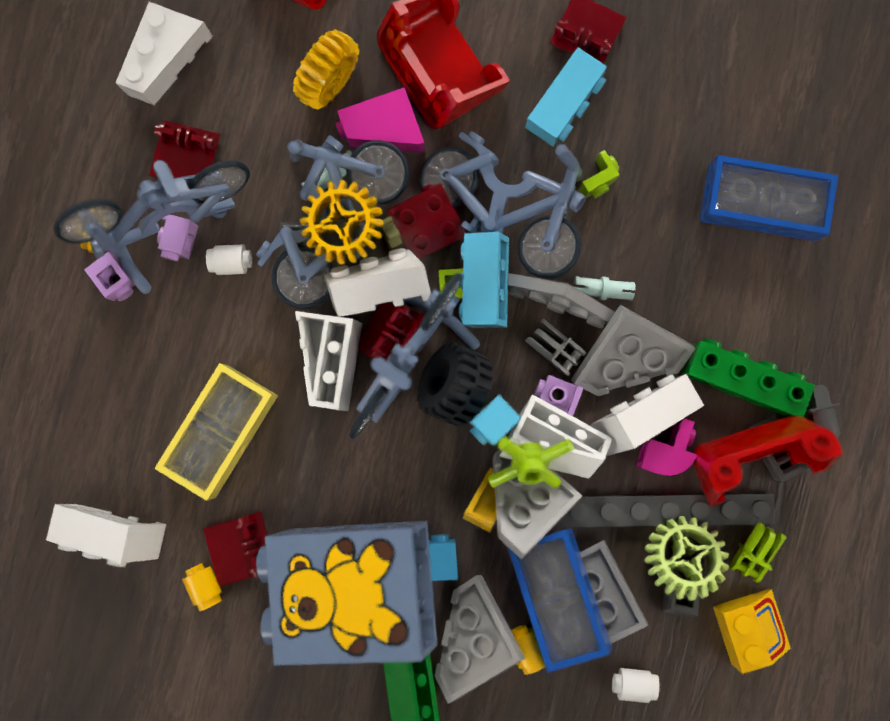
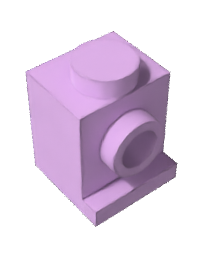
M170 214L163 217L162 220L165 221V225L160 228L157 236L158 249L162 250L160 256L177 262L179 257L189 259L198 225L189 219Z
M107 252L84 269L106 299L123 301L134 292L132 287L135 284L124 271L118 257L110 252ZM119 276L121 279L114 284V278Z
M548 375L545 380H539L534 395L573 416L583 387ZM555 389H560L563 392L561 400L553 398L552 393Z

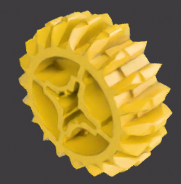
M336 29L328 31L324 36H321L318 42L312 45L310 51L306 52V57L301 61V66L296 71L297 76L293 81L295 96L306 106L309 105L313 109L318 110L327 106L339 94L348 79L351 78L350 75L355 70V64L358 62V44L350 36Z
M340 180L338 189H336L334 183L330 181L327 183L329 191L325 192L321 187H317L316 190L320 196L317 199L312 195L308 196V200L313 205L311 208L308 206L302 207V211L308 214L309 217L301 218L300 223L309 227L301 231V234L304 237H311L306 245L309 248L316 247L315 255L318 257L325 254L327 262L331 263L336 256L337 262L344 264L347 255L350 262L355 263L357 259L356 252L365 258L367 257V252L363 248L366 245L371 249L376 248L371 238L380 239L382 234L374 230V228L384 226V222L381 219H375V217L380 216L383 212L380 207H374L378 202L375 196L367 198L369 190L366 187L358 192L359 185L356 182H352L347 190L346 181ZM341 199L358 202L362 205L364 211H345L344 206L341 204ZM330 204V215L326 219L321 220V224H319L324 209ZM340 213L348 220V223H345L346 227L343 228L344 232L336 225V222H339L338 219L341 217ZM366 220L362 234L354 241V229L363 224L362 221ZM326 232L328 234L338 233L344 246L327 244L321 234Z

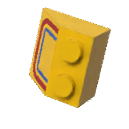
M766 589L713 606L731 665L742 674L773 665L791 649L772 589Z

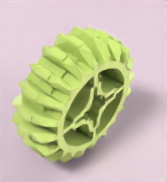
M680 516L678 524L673 519L666 521L667 526L658 525L656 527L657 533H652L649 536V540L653 544L645 546V551L652 554L645 558V563L654 565L653 568L648 570V574L654 575L657 573L659 577L655 581V585L660 586L665 583L667 586L664 592L667 595L675 589L676 598L679 600L684 598L685 594L690 601L695 600L697 594L703 599L708 596V591H717V583L725 581V576L721 572H726L729 569V565L722 562V560L729 557V553L720 551V548L725 545V541L717 542L714 538L718 535V531L714 530L709 533L706 531L708 522L698 526L696 517H692L689 524L684 516ZM687 537L694 539L701 546L693 545ZM670 538L673 543L671 545L673 557L666 561L664 550L666 542ZM683 554L684 556L686 554H689V556L697 554L691 561L685 562L681 560L676 562ZM707 555L708 569L703 578L701 574L703 569L700 562L701 558ZM671 570L681 571L686 579H690V581L677 577Z

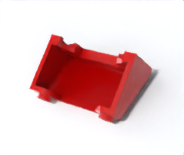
M399 0L393 2L377 32V43L382 54L431 128L439 129L448 125L505 89L510 79L504 69L497 63L487 64L483 68L454 22L458 17L460 8L458 0Z
M788 416L699 445L694 450V454H697V457L693 462V466L708 505L711 507L724 503L725 491L737 487L742 479L740 465L786 451L792 465L797 463L805 464L811 468L814 475L829 470L844 454L838 439L833 432L805 417Z

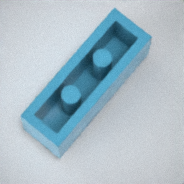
M578 47L527 118L525 128L553 147L559 139L564 142L573 129V126L570 125L575 116L581 118L590 105L586 100L592 92L597 95L607 79L603 76L607 66Z
M500 232L464 234V243L461 245V257L464 261L463 273H461L463 281L460 285L463 290V302L459 306V316L462 320V325L471 328H507L509 237Z
M498 395L469 422L473 426L470 432L481 444L485 445L489 442V444L494 446L522 418Z

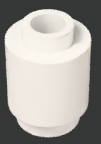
M244 244L216 245L213 249H207V269L210 273L215 272L216 275L246 274L247 268L252 267L251 251L246 250Z
M620 668L618 674H613L612 691L617 693L619 700L649 703L650 700L658 699L659 678L658 675L651 674L650 671Z

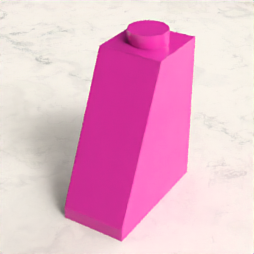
M405 88L337 111L341 120L335 122L341 140L347 138L350 147L357 148L369 141L382 140L393 144L400 151L417 153L425 151L424 140ZM371 147V148H368V149L389 150V149L383 148V147Z

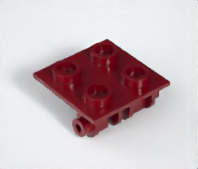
M571 0L561 20L559 19L549 44L572 55L579 47L604 64L627 17L592 0Z
M166 120L161 125L157 124L154 129V135L159 137L149 176L157 178L154 171V163L160 160L167 164L173 178L197 175L203 169L213 165L221 134ZM198 184L195 188H200L203 184Z
M441 182L435 186L432 183L422 188L423 192L387 210L408 250L419 260L463 238L464 234H467L465 228L461 226L462 223Z
M392 301L380 303L360 337L358 351L374 359L380 357L387 361L397 344L401 347L407 344L419 329L425 316L413 311L412 308L405 304L394 307Z
M261 512L203 528L219 586L251 577H258L256 567L259 549L262 546H266L265 537L268 536Z

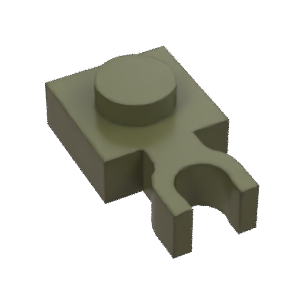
M392 217L383 219L384 226L379 227V230L390 251L403 248V239L393 223Z

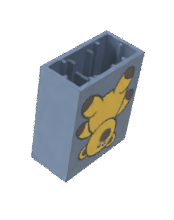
M427 520L295 528L265 537L266 546H262L259 549L256 567L260 581L268 583L270 607L266 608L262 615L261 635L266 645H273L274 665L422 661L437 646Z

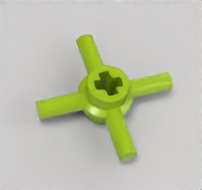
M503 437L499 440L498 446L513 458L511 466L488 476V481L492 487H496L518 476V480L523 484L533 485L544 481L550 487L557 488L561 484V479L548 469L550 461L573 451L574 445L568 438L543 450L542 446L535 442H526L518 446L508 437Z

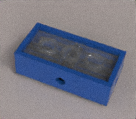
M718 155L708 165L699 222L816 242L830 235L838 175Z
M565 529L544 536L522 560L508 548L547 672L609 655L613 648L573 530Z

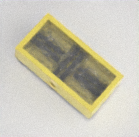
M219 363L154 469L206 501L216 498L278 395L229 365Z

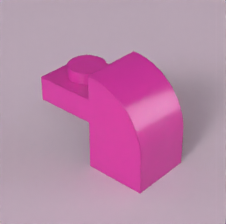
M683 418L675 423L668 445L653 439L644 442L635 467L661 475H676L687 470L697 457V454L686 451L687 446L690 447L695 438L696 430L693 429L695 422Z

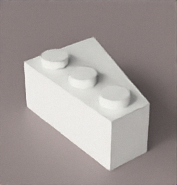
M149 2L118 75L116 84L128 96L155 105L178 78L176 75L186 63L190 64L195 58L194 54L203 43L210 41L213 37L203 21Z
M400 248L390 251L388 253L389 256L379 259L377 257H368L361 260L360 264L352 267L343 265L333 268L330 271L331 273L325 274L324 277L338 317L373 311L376 310L375 305L393 301L394 307L404 305L403 299L422 296V300L427 301L431 292L424 264L410 250Z
M295 311L301 339H299L300 349L303 350L305 367L303 369L309 406L349 411L362 323L350 318Z
M670 374L656 382L659 387L652 391L650 387L634 395V401L630 403L624 401L610 409L611 413L590 425L613 438L607 456L638 447L704 406L687 374L677 378Z
M533 394L519 414L522 419L512 428L508 437L518 446L526 442H535L540 444L543 450L569 438L574 445V450L550 461L548 469L590 478L604 462L613 439ZM501 451L499 457L513 459L506 452Z
M55 504L46 540L59 544L58 549L71 552L79 550L83 552V557L90 559H101L102 557L107 559V564L125 567L127 562L159 558L166 524L160 522L143 524L138 522L139 518L128 516V519L111 515L112 512L83 505Z

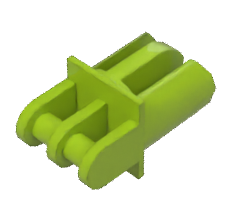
M758 521L744 545L739 543L740 548L730 563V569L733 571L738 569L742 571L741 574L747 577L750 575L753 577V581L759 583L767 571L772 570L770 563L786 540V535L780 532L775 534L772 528L765 527L763 523ZM744 557L748 559L746 563L742 562ZM756 563L760 565L758 569L754 568Z

